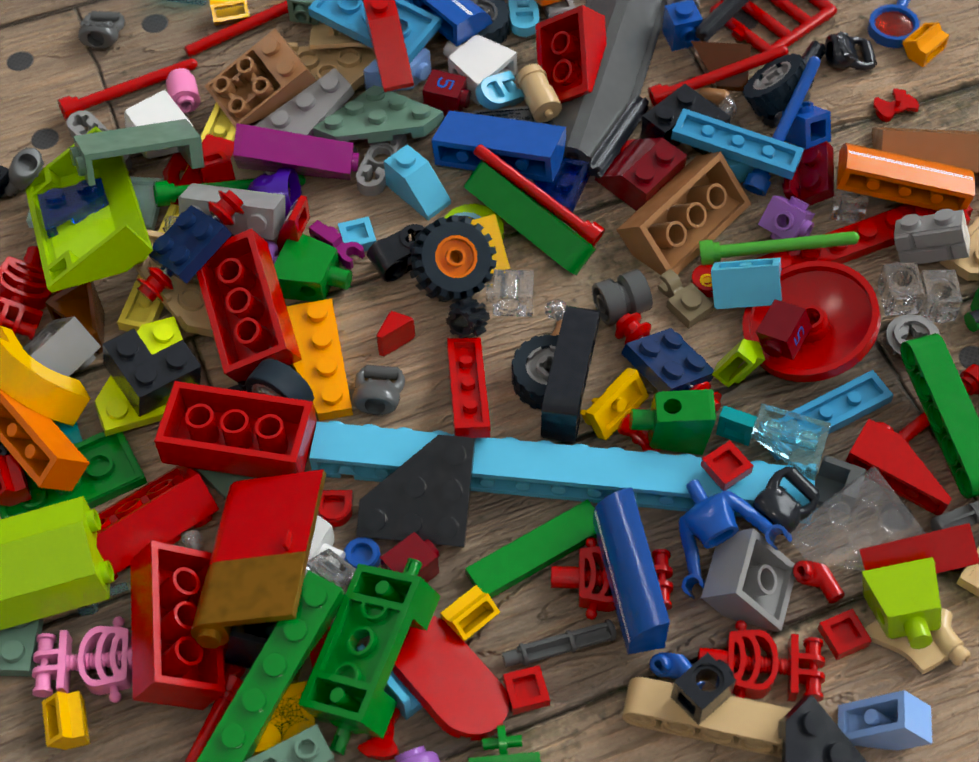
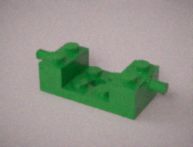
M407 559L403 573L358 563L345 597L342 600L298 702L300 707L319 721L337 727L329 747L331 752L344 756L352 734L364 733L383 739L398 702L384 691L409 628L413 627L427 631L441 597L422 577L418 576L423 564L416 559ZM370 635L368 646L361 651H357L358 642Z

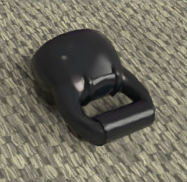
M842 31L837 34H830L826 38L824 53L830 67L836 69L850 67L866 71L873 69L877 65L871 41L858 36H848V33ZM855 45L860 46L864 62L858 59L859 56H857Z
M785 467L773 474L766 488L754 499L753 507L773 525H782L789 533H792L799 522L807 518L816 509L820 498L819 490L795 467ZM785 477L809 500V503L802 506L800 501H797L789 494L786 488L780 485L782 478Z

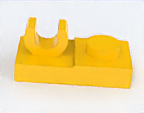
M627 367L599 398L591 400L592 406L587 411L581 410L584 422L592 426L597 438L607 440L618 429L620 422L630 413V410L638 408L649 397L638 371Z

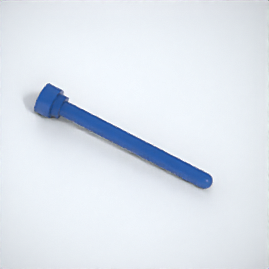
M817 56L809 58L772 138L784 142L821 64ZM758 168L753 169L752 173L747 174L742 186L751 193L765 196L771 185L769 181L771 176L767 171Z

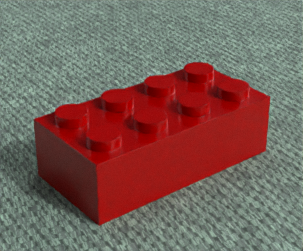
M252 228L228 238L196 274L224 374L238 383L246 381L262 360L273 359L286 365H291L301 361L302 358L268 243Z
M174 381L154 442L161 462L165 464L255 478L304 472L317 420L313 401Z
M151 540L130 560L132 696L134 701L204 710L226 692L223 645L214 649L204 648L191 636L193 621L212 553Z

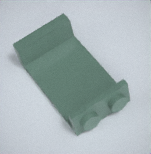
M187 119L73 136L75 147H70L72 164L76 166L78 175L84 176L89 186L96 185L92 160L177 147L182 157L192 169L205 167L201 136Z

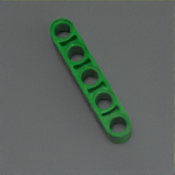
M482 160L463 185L466 190L539 249L576 276L596 250L593 245Z
M937 333L904 341L900 346L903 364L960 493L967 499L979 496V417L943 338Z

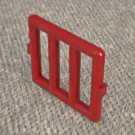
M721 0L720 2H718L717 4H715L714 6H712V7L710 8V14H711L724 0ZM749 0L741 9L780 38L771 45L734 17L724 26L732 31V36L739 42L744 40L762 53L782 45L788 48L835 16L837 7L828 0H807L821 10L811 17L789 0H768L801 24L791 31Z

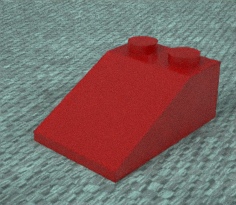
M581 5L535 24L537 63L545 70L549 84L554 88L560 103L592 93L607 44L605 16Z

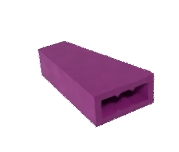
M236 123L233 156L239 169L277 172L280 168H293L297 174L304 176L351 180V171H358L359 153H353L354 145L350 142Z

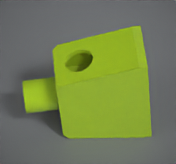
M933 557L862 571L864 598L886 637L895 639L907 636L911 648L923 649L928 647L933 642L930 631L941 628V601Z

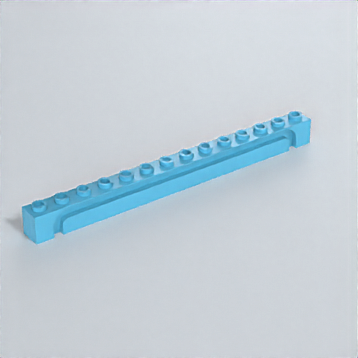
M339 421L316 422L309 460L312 471L324 469L326 477L341 478V474L354 475L355 480L382 482L436 436H454V434H449L445 431H414L407 427L398 429L381 428L373 424H365L363 426L349 425ZM513 437L502 439L476 438L471 491L582 502L588 499L592 503H599L606 496L618 490L632 487L638 507L687 512L695 505L686 488L690 481L699 480L708 497L723 490L700 466L702 458L692 454L669 455L660 454L653 450L637 452L627 451L619 447L605 449L589 447L585 444L563 445L554 444L546 440L538 442L520 441ZM760 460L751 461L753 464L752 473L728 488L727 491L738 495L753 507L754 499L766 488L769 479L775 472L785 467H795L815 486V468L803 467L799 464L776 465ZM785 477L782 478L780 485L786 488L789 494L797 501H800L802 506L809 503V500ZM734 511L735 516L742 517L736 511ZM812 513L807 518L801 520L800 523H809Z

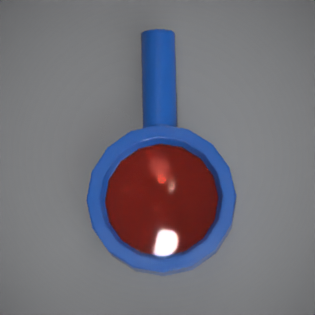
M898 0L896 5H882L872 12L867 31L876 43L889 48L904 47L902 41L917 30L920 25L917 15L907 8L910 0Z

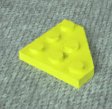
M174 316L142 324L137 331V334L152 355L183 340ZM111 375L95 400V408L105 436L159 422L167 405L166 403L139 417Z

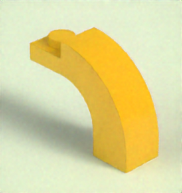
M0 325V389L29 409L55 421L74 426L91 399L80 380L57 373L37 362L23 349L13 330Z

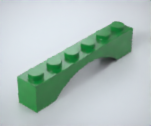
M308 570L303 581L296 619L278 621L196 762H244L253 757L260 739L285 692L336 616L345 597L341 587Z

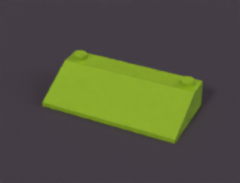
M95 126L86 134L102 131L97 126ZM69 147L39 172L38 177L33 180V183L25 188L46 286L52 293L127 272L136 264L144 262L149 254L153 252L123 155L92 160L96 185L89 186L84 176H79L76 166H73Z

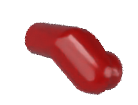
M180 152L172 154L162 172L164 181L167 180L168 183H174L175 186L180 181L179 174L181 170L185 171L188 166Z
M798 561L794 564L792 573L795 579L801 584L820 588L829 604L835 603L845 596L844 591L826 565L812 561Z

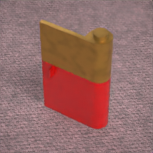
M324 469L239 480L230 485L191 629L192 638L200 646L214 649L225 645L229 640L232 626L296 619L326 478Z

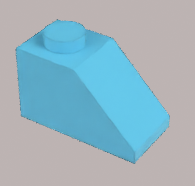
M408 144L384 160L386 186L426 220H430L451 204L449 195L429 161Z

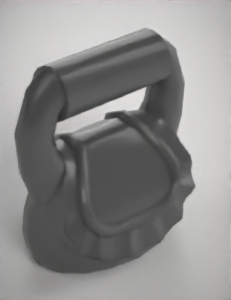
M90 12L80 22L79 41L85 46L96 49L112 46L125 25L124 16L120 12Z
M25 148L19 151L13 158L8 173L9 183L5 188V195L7 197H14L19 190L27 188L38 177L39 172L42 171L44 161L42 160L41 153L36 148Z
M366 365L361 368L355 377L356 389L353 394L355 407L364 413L372 415H384L395 411L400 401V393L405 385V377L402 370L398 367Z

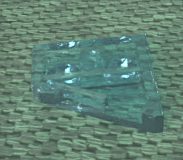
M762 403L751 437L786 463L795 467L808 479L815 481L831 423Z

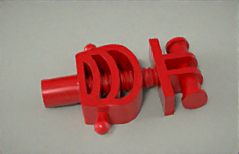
M37 246L28 247L23 261L8 256L0 266V325L12 328L15 336L20 334L29 337V340H33L43 315L41 309L46 307L45 302L52 294L46 286Z
M590 537L586 540L587 548L579 550V567L551 566V588L578 589V605L581 608H586V617L593 620L597 617V611L611 612L616 610L612 595L608 596L610 585L600 547L597 546L596 539ZM656 549L652 551L651 555L652 559H654V567L666 610H670L672 608L670 593L673 592V583L666 579L673 576V569L669 566L671 553L666 549ZM595 563L600 566L601 570H596ZM598 585L600 587L602 585L601 591L598 594H594L595 586Z
M738 620L735 623V628L738 631H731L729 633L726 650L699 647L698 660L708 652L716 661L722 660L730 667L736 679L732 693L736 695L735 697L750 699L766 697L779 673V675H788V701H796L799 693V684H805L803 696L813 695L818 702L824 699V695L821 693V684L825 682V674L818 671L819 668L825 666V658L821 656L823 640L820 638H805L803 640L805 653H799V634H791L788 641V660L786 658L783 660V658H778L777 646L769 633L763 630H746L747 623L744 620ZM745 647L748 649L750 655L748 656L746 655ZM760 647L766 652L768 658L761 656ZM746 670L747 672L751 671V677L746 681L742 680L744 672ZM763 672L765 674L767 672L769 674V678L765 682L756 684L759 673Z

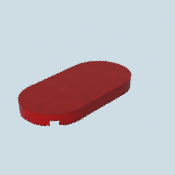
M433 615L427 631L413 627L409 628L392 669L394 674L440 728L449 735L459 739L461 736L471 738L470 741H481L482 738H490L497 733V725H503L509 710V698L501 682L441 618Z

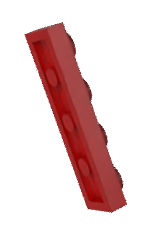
M481 337L447 338L454 436L489 438L491 425Z

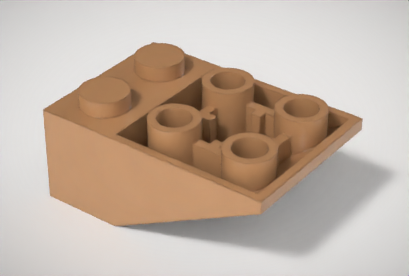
M275 28L207 83L205 87L236 128V123L248 125L267 117L317 80Z

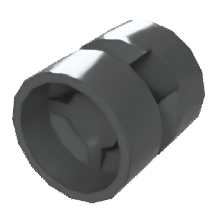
M638 269L620 274L616 282L609 278L592 286V297L596 310L601 311L600 318L607 325L618 322L627 312L630 314L636 312L643 313L652 308L653 301L650 287L643 273Z

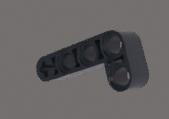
M566 306L543 399L541 413V437L576 443L580 425L581 405L597 338L601 311Z

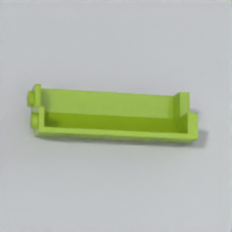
M84 496L0 520V630L110 599V583L115 580L114 571L110 561H104L97 549V531L101 530V521L97 510L90 509Z

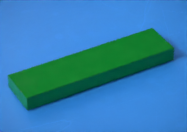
M588 499L466 567V576L473 586L477 585L484 593H488L491 598L495 597L586 545L588 538L593 537L596 539L597 536L593 524L595 508Z

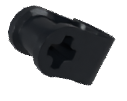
M419 224L408 225L387 238L376 241L369 247L367 257L384 281H395L412 270V265H408V258L411 256L409 249L411 244L415 242L416 235L425 228L424 226Z

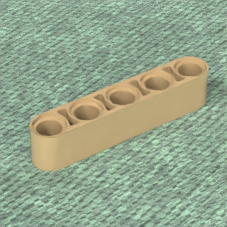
M634 677L629 680L622 719L626 723L645 729L782 758V739H778L779 721L792 708L731 696L698 725L671 698L674 683L644 677Z

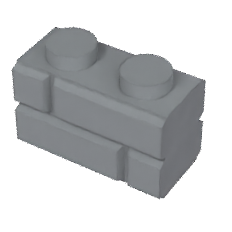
M941 209L931 215L919 216L918 214H908L896 220L894 241L901 266L969 257L970 235L966 225L964 210Z

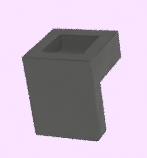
M825 455L815 481V487L819 490L820 497L817 504L850 516L866 469Z

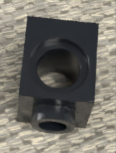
M707 652L674 681L671 698L699 725L732 696L736 679L732 670L722 660L716 661ZM701 681L709 682L715 687V690L704 691L698 687L697 683Z

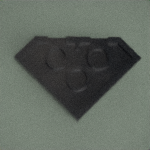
M448 435L436 436L360 499L356 536L402 541L413 532H416L423 541L428 539L433 544L465 547L476 438Z
M813 695L803 696L779 721L778 739H782V762H867Z

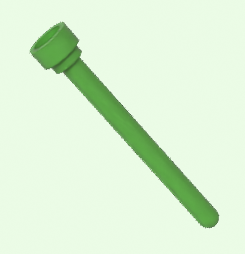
M852 231L720 245L719 242L713 243L712 239L699 241L701 265H713L714 262H721V258L854 245L858 243L859 235Z

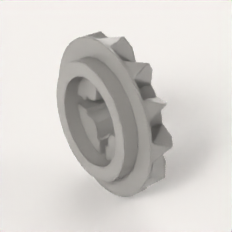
M914 314L901 315L893 319L888 325L886 345L891 346L893 355H901L900 346L902 342L908 341L906 340L908 331L914 339L934 333L940 335V332L935 324L925 317Z

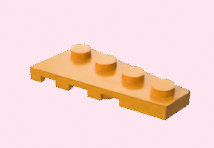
M332 298L286 306L302 358L301 361L291 365L304 378L313 391V404L318 420L323 421L353 415Z

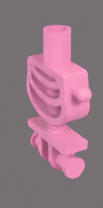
M117 616L113 619V627L96 626L90 629L80 643L78 654L75 655L72 654L73 639L68 630H60L58 649H54V643L57 639L56 635L51 633L37 635L38 651L34 652L33 661L40 664V666L32 669V677L36 679L32 695L41 698L53 695L51 680H56L58 692L69 693L71 671L79 670L82 680L91 693L96 695L110 694L109 699L111 702H119L121 700V693L119 691L131 688L132 636L128 628L123 627L124 619ZM106 667H111L114 676H107ZM90 668L92 670L96 669L100 677L99 680L89 677Z

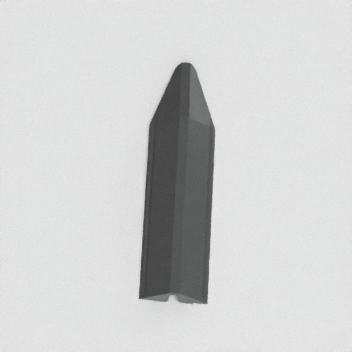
M586 0V7L605 16L607 44L592 93L561 103L562 110L559 115L550 121L543 122V124L566 127V144L561 165H566L569 158L577 157L578 168L589 170L587 165L633 99L636 96H640L663 24L664 8L667 5V0Z

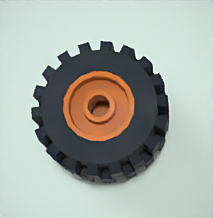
M451 215L446 219L442 217L435 220L416 235V240L409 249L411 256L408 258V265H412V271L409 273L412 279H417L418 284L416 287L420 291L422 289L427 291L426 296L431 299L437 297L440 302H457L481 291L485 287L484 284L491 280L493 274L490 272L496 268V260H492V255L496 254L495 246H489L488 242L492 238L489 233L485 236L482 234L481 230L484 227L479 223L472 225V219L470 218L458 219V215Z

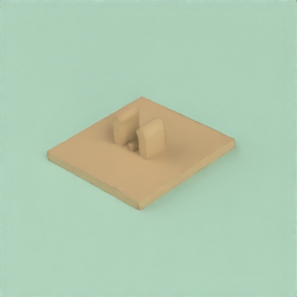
M326 24L312 25L309 50L366 46Z

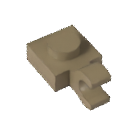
M671 269L660 275V279L664 282L659 284L658 288L665 296L669 297L666 308L688 329L713 312L714 303L693 283L684 288L679 276Z

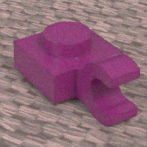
M316 220L309 227L310 237L331 245L338 250L339 261L345 268L352 269L354 267L353 259L349 257L350 255H357L361 259L365 257L363 246L357 242H342V236L336 228L328 227L319 220Z

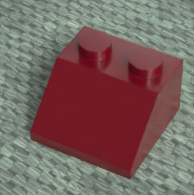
M664 138L635 139L613 160L601 178L595 177V181L637 211L685 167L687 155Z

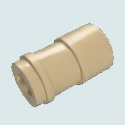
M529 64L523 67L517 73V83L525 95L526 103L534 120L537 122H547L554 119L561 112L562 105L554 88L549 84L545 70L539 64Z

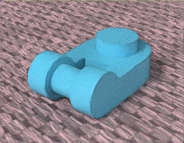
M508 0L511 31L520 37L534 35L536 33L535 24L539 23L538 3L535 0Z
M511 71L486 77L475 89L478 102L490 110H496L509 105L515 106L525 99V95L514 83L516 78Z

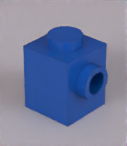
M693 0L665 5L662 32L672 51L694 47L691 41H700L699 38H696L695 31L696 27L703 21V18Z
M803 101L784 141L804 149L811 148L825 141L830 142L831 111L816 107L812 102Z

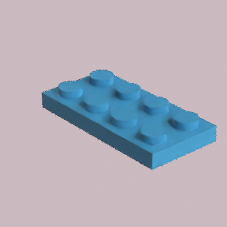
M315 0L308 7L310 17L373 49L366 24L363 0ZM395 0L409 63H411L440 29L441 18L405 0Z

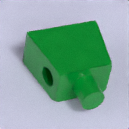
M303 233L299 241L286 240L274 264L284 299L310 302L325 300L331 286L348 290L352 281V271L340 268L338 250L335 247Z
M714 390L657 392L654 394L650 409L630 410V430L648 431L649 446L652 449L703 455L716 422Z

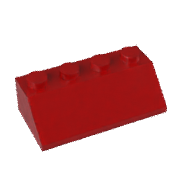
M176 466L98 513L101 521V530L97 531V549L104 561H110L116 580L118 578L117 573L130 566V560L151 540L173 545L181 539V533L192 526L193 528H199L207 524L213 518L212 514L220 509L198 472L189 467Z

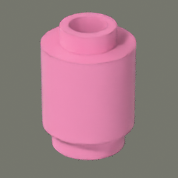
M183 68L171 71L166 80L167 93L183 113H190L196 110L200 105V96L194 75Z

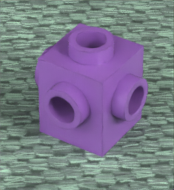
M773 196L758 225L772 232L770 237L773 240L809 236L814 227V223L811 221L815 214L807 210L809 204L794 196H791L790 200L783 196Z

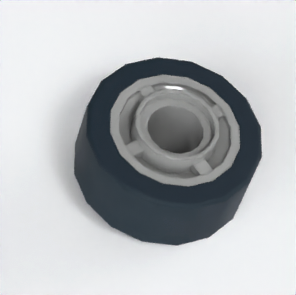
M262 360L245 382L247 392L306 401L314 400L313 391L304 378L294 369L278 360Z

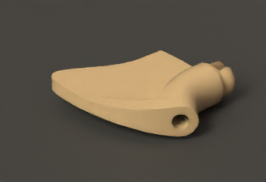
M941 608V628L930 631L933 642L923 649L911 648L907 636L895 639L886 637L877 620L865 627L872 639L871 642L899 653L908 659L922 675L944 661L951 660L955 666L959 667L962 666L963 661L967 662L971 657L970 651L964 647V642L954 633L951 627L953 614Z

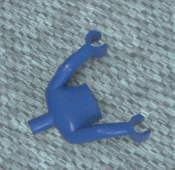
M692 480L686 485V488L695 505L679 518L680 538L688 569V575L682 581V589L692 599H695L692 588L696 583H700V586L704 589L706 581L702 578L696 538L708 549L734 536L739 530L734 511L765 535L766 541L775 550H778V547L775 545L776 536L784 534L786 539L791 542L792 535L782 525H773L758 510L733 492L725 490L708 497L699 480Z

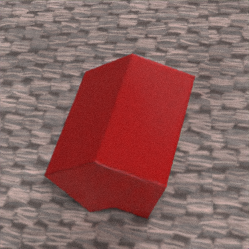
M11 454L6 456L0 455V504L11 507L31 500L32 497L22 466Z

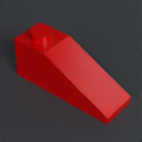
M363 0L366 24L384 92L414 86L395 0Z
M871 419L867 420L845 462L865 468V478L937 516L943 514L952 498L900 434L894 432V429L888 424L875 422Z

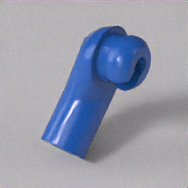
M666 652L655 654L649 662L650 669L655 675L671 679H678L693 666L684 655ZM705 681L697 683L700 689L706 684Z

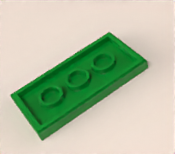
M103 431L74 444L90 463L72 491L39 488L24 470L32 499L11 507L0 504V516L4 519L84 496L88 506L92 509L146 484L147 480L123 432L105 436Z

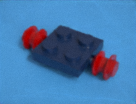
M219 190L220 200L217 203L208 202L209 212L211 213L209 216L191 205L177 217L176 222L166 233L154 242L152 246L153 252L149 254V257L161 268L147 267L150 274L147 279L137 278V281L141 284L137 288L139 292L151 302L156 298L163 302L161 293L165 289L174 290L172 280L170 279L173 275L186 284L232 235L225 226L234 225L232 216L235 213L244 214V211L241 209L244 203L236 194L230 190L226 193Z
M637 312L625 314L618 320L615 337L617 339L626 338L621 354L659 392L711 389L710 382L714 377L712 375L714 369L672 328L650 335L651 324L648 322L640 324L642 316ZM720 392L714 393L715 412L721 407L720 400L722 395Z

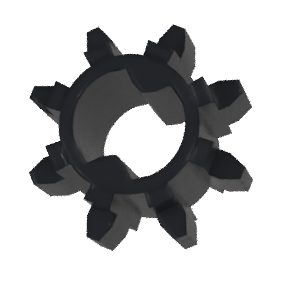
M469 296L449 306L451 311L448 313L450 316L446 318V324L449 325L450 332L453 335H459V338H473L486 332L485 326L488 324L486 321L490 319V316L483 302L478 303L477 299H472Z

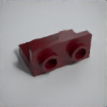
M828 141L804 150L793 179L784 178L782 189L788 200H790L791 196H794L811 206L835 196L833 147Z

